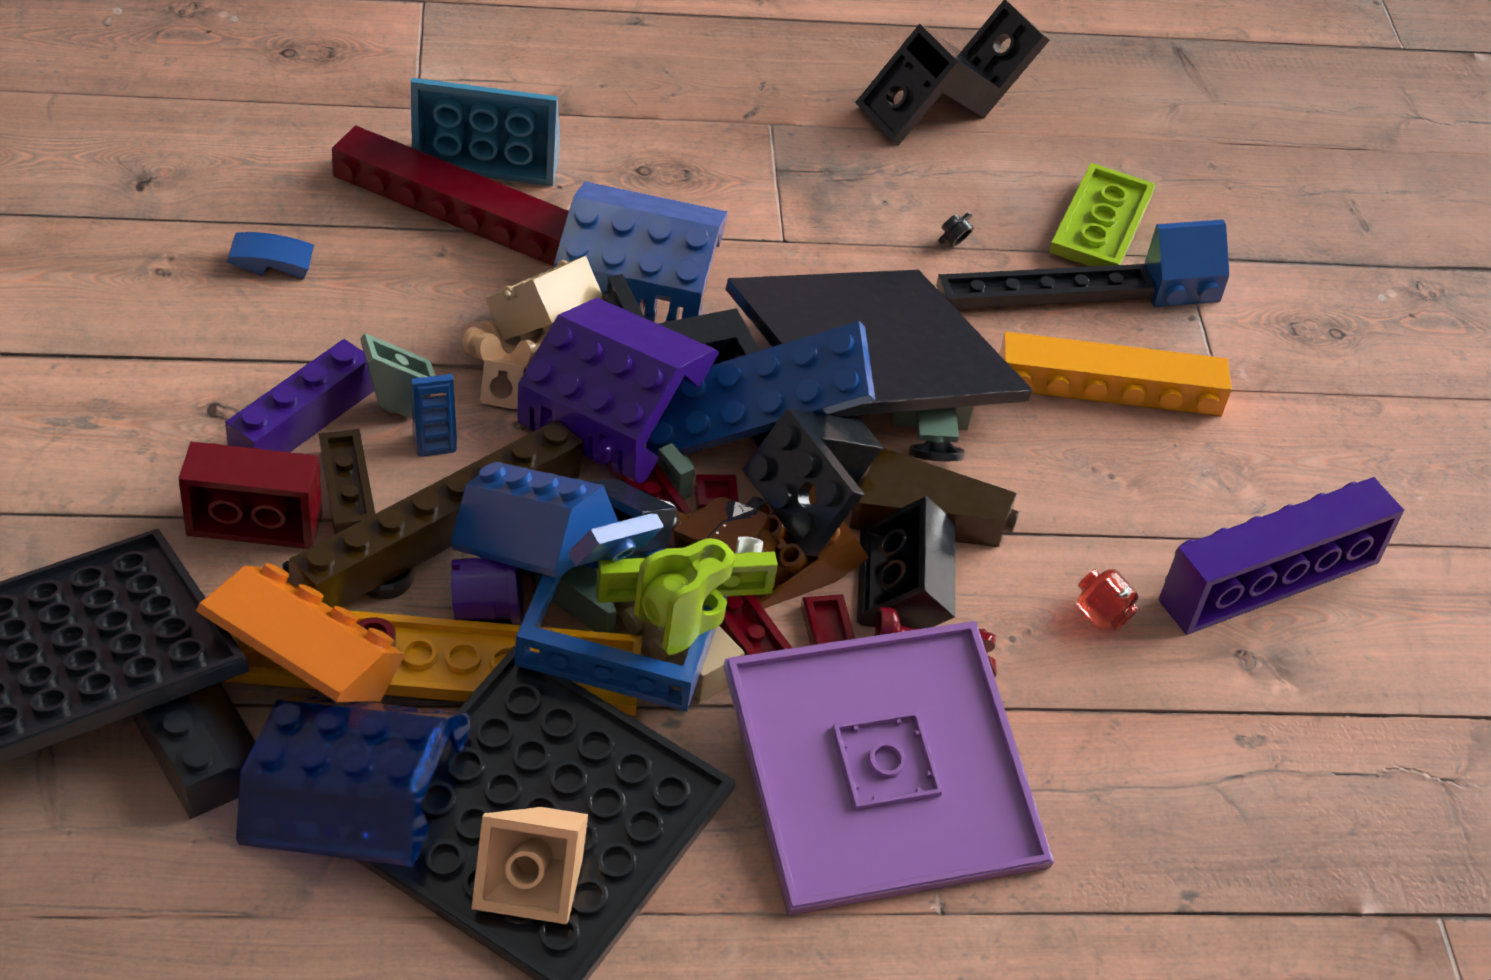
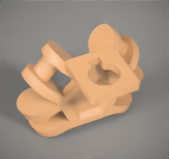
M493 320L472 322L464 327L463 347L465 352L484 362L480 402L482 404L517 409L518 382L547 333L542 332L534 342L531 340H521L516 346L503 341L496 322ZM500 371L508 372L507 378L511 381L513 388L510 396L506 398L497 397L491 390V382L495 377L499 376Z

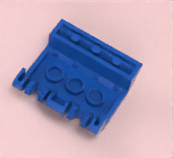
M585 181L573 196L554 267H557L558 262L562 260L570 262L586 256L602 295L607 293L608 277L623 274L641 311L643 309V302L646 300L644 317L652 322L656 320L658 299L670 302L666 322L678 320L680 307L683 308L681 319L702 315V299L716 246L720 247L728 211Z

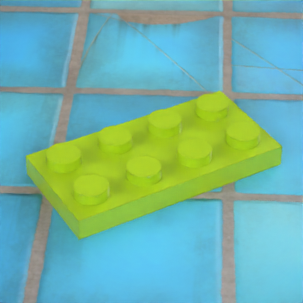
M1090 163L1052 240L1049 253L1090 267L1121 265L1151 200L1156 184Z

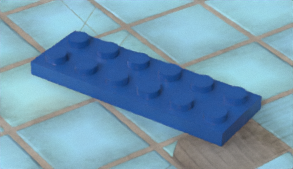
M856 321L712 365L700 387L682 380L647 440V449L658 457V449L672 443L684 456L771 431L787 408L827 415L875 401L865 326L860 321Z

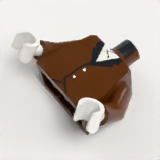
M756 496L752 497L745 505L726 497H717L701 509L685 514L676 511L672 528L675 548H685L698 541L711 538L718 539L727 544L734 554L775 552L776 540L775 536L770 532V518L768 517L770 508L763 499Z

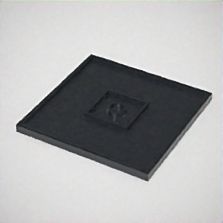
M919 269L728 278L725 290L772 347L856 321H860L865 326L875 401L828 414L830 416L846 417L1026 402L1030 399L1033 389Z

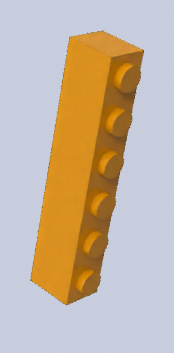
M1006 331L999 355L1033 389L1031 394L1222 416L1232 390L1228 358Z

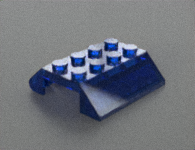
M304 695L277 699L240 772L236 829L238 844L413 867L429 830L428 823L420 806L447 740H451L455 753H461L470 730V717L468 713L443 712L436 709L418 712L415 707H401L370 702L335 703L331 698Z

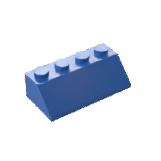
M494 462L483 467L479 471V475L466 484L450 543L453 550L559 578L575 566L568 553L590 529L617 523L618 520L604 485L503 464L502 462Z

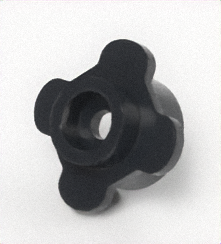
M967 212L962 217L955 214L942 225L941 228L944 233L938 239L940 244L947 240L953 247L957 246L972 233L974 227L968 221L972 217L971 212Z

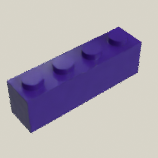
M342 339L225 421L228 446L291 452L374 392L364 352L347 340Z

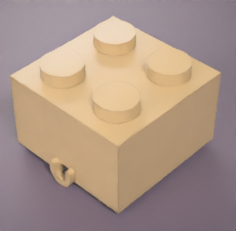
M586 256L570 262L562 260L558 262L557 267L538 273L512 286L507 285L501 291L485 299L503 341L519 336L521 341L541 334L540 328L542 327L544 332L547 333L557 315L596 297L602 299L603 295Z

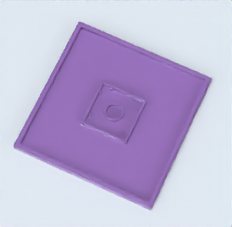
M976 621L725 658L723 667L788 916L1048 869L1053 865L1054 859Z

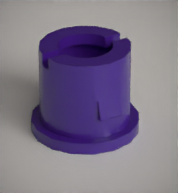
M482 557L452 560L451 595L455 620L478 622L511 620L513 625L522 624L524 619L522 568Z

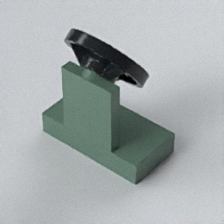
M973 406L894 412L890 414L891 426L915 427L918 429L919 440L926 441L925 443L910 445V456L930 461H961L964 459L965 450L954 446L950 442H958V430H968Z

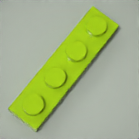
M775 552L735 553L730 578L716 587L722 596L772 594L778 567ZM645 558L622 559L615 562L612 560H599L596 581L597 602L635 601L639 567ZM705 558L700 561L702 567L711 563H720L715 558Z

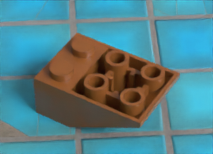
M815 486L812 487L809 493L811 506L816 501ZM771 509L768 517L770 518V532L775 536L776 540L775 555L778 567L772 594L754 596L765 609L835 583L868 560L869 557L844 521L817 556L805 555Z

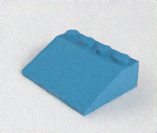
M419 78L411 79L412 148L486 178L553 186L559 161L560 144L558 96Z

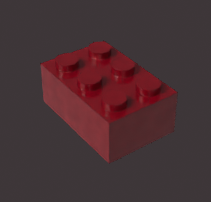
M190 441L178 478L186 536L302 549L314 546L323 513L318 455Z

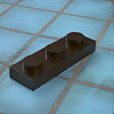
M360 429L318 433L334 534L375 514Z

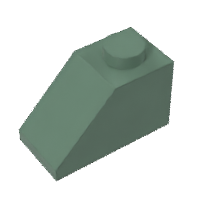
M364 333L360 340L377 403L388 413H398L412 419L411 379L435 376L430 360ZM431 394L422 395V398L430 397Z

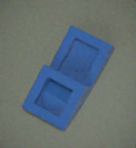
M237 232L233 237L227 263L263 276L267 266L304 280L309 269L314 244L277 234Z

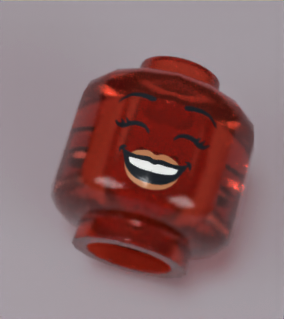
M1111 568L1103 571L1101 574L1094 569L1078 584L1082 592L1077 598V605L1099 629L1105 630L1112 627L1116 631L1126 624L1139 610V607L1136 605L1139 598L1137 590L1116 569Z

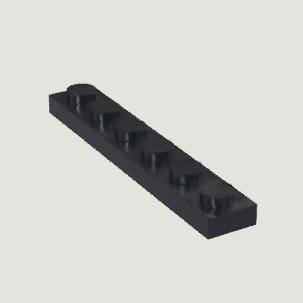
M1145 264L938 274L936 283L937 289L956 309L1152 299L1156 289Z

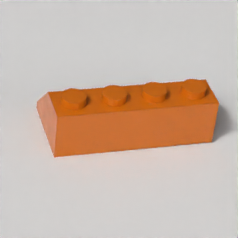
M265 563L263 567L244 565L199 603L196 612L336 702H381L405 656V653L392 646L394 641L392 637L374 628L366 630L356 623L359 618L354 613L339 606L331 608L322 602L324 596L319 591L303 584L296 586L287 580L289 577L288 572L270 563Z

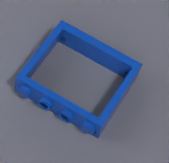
M663 549L632 553L624 559L646 558ZM599 561L584 565L598 569ZM543 574L516 635L514 665L682 711H688L716 628L696 638L689 648L683 666L542 629L540 626L561 577L555 578ZM705 605L703 610L710 611L713 610V608H711L708 605ZM531 648L540 650V652L538 653L530 650ZM671 685L682 689L681 691L672 689Z

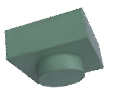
M672 443L659 448L657 464L683 499L690 497L695 476L693 463L687 456H683Z

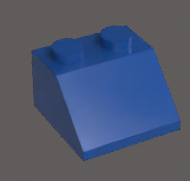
M1224 219L1156 224L1144 262L1156 287L1153 298L1150 299L1153 307L1221 301L1230 276L1227 229Z

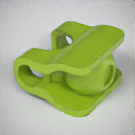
M704 539L685 548L664 549L649 555L640 564L634 615L640 621L649 620L655 626L665 629L662 648L668 655H675L684 651L692 645L699 635L719 626L725 617L727 601L716 587L730 578L735 555L727 544L718 539ZM705 558H715L720 563H711L702 567L700 561ZM708 605L711 608H713V610L704 611L702 610V606Z

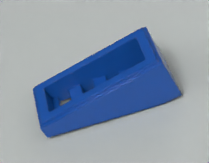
M447 374L411 379L412 432L417 455L424 457L456 452L457 431L453 375ZM444 393L443 396L422 398V395Z

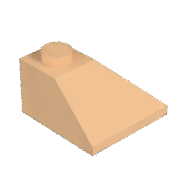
M545 807L484 813L482 816L472 909L567 924L583 860L588 814Z

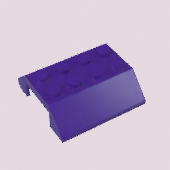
M596 297L557 315L518 382V423L535 431L558 420L584 442L583 456L602 465L607 464L611 460V468L614 471L638 483H642L648 478L659 459L644 446L679 384L684 380L700 387L719 352L712 347Z

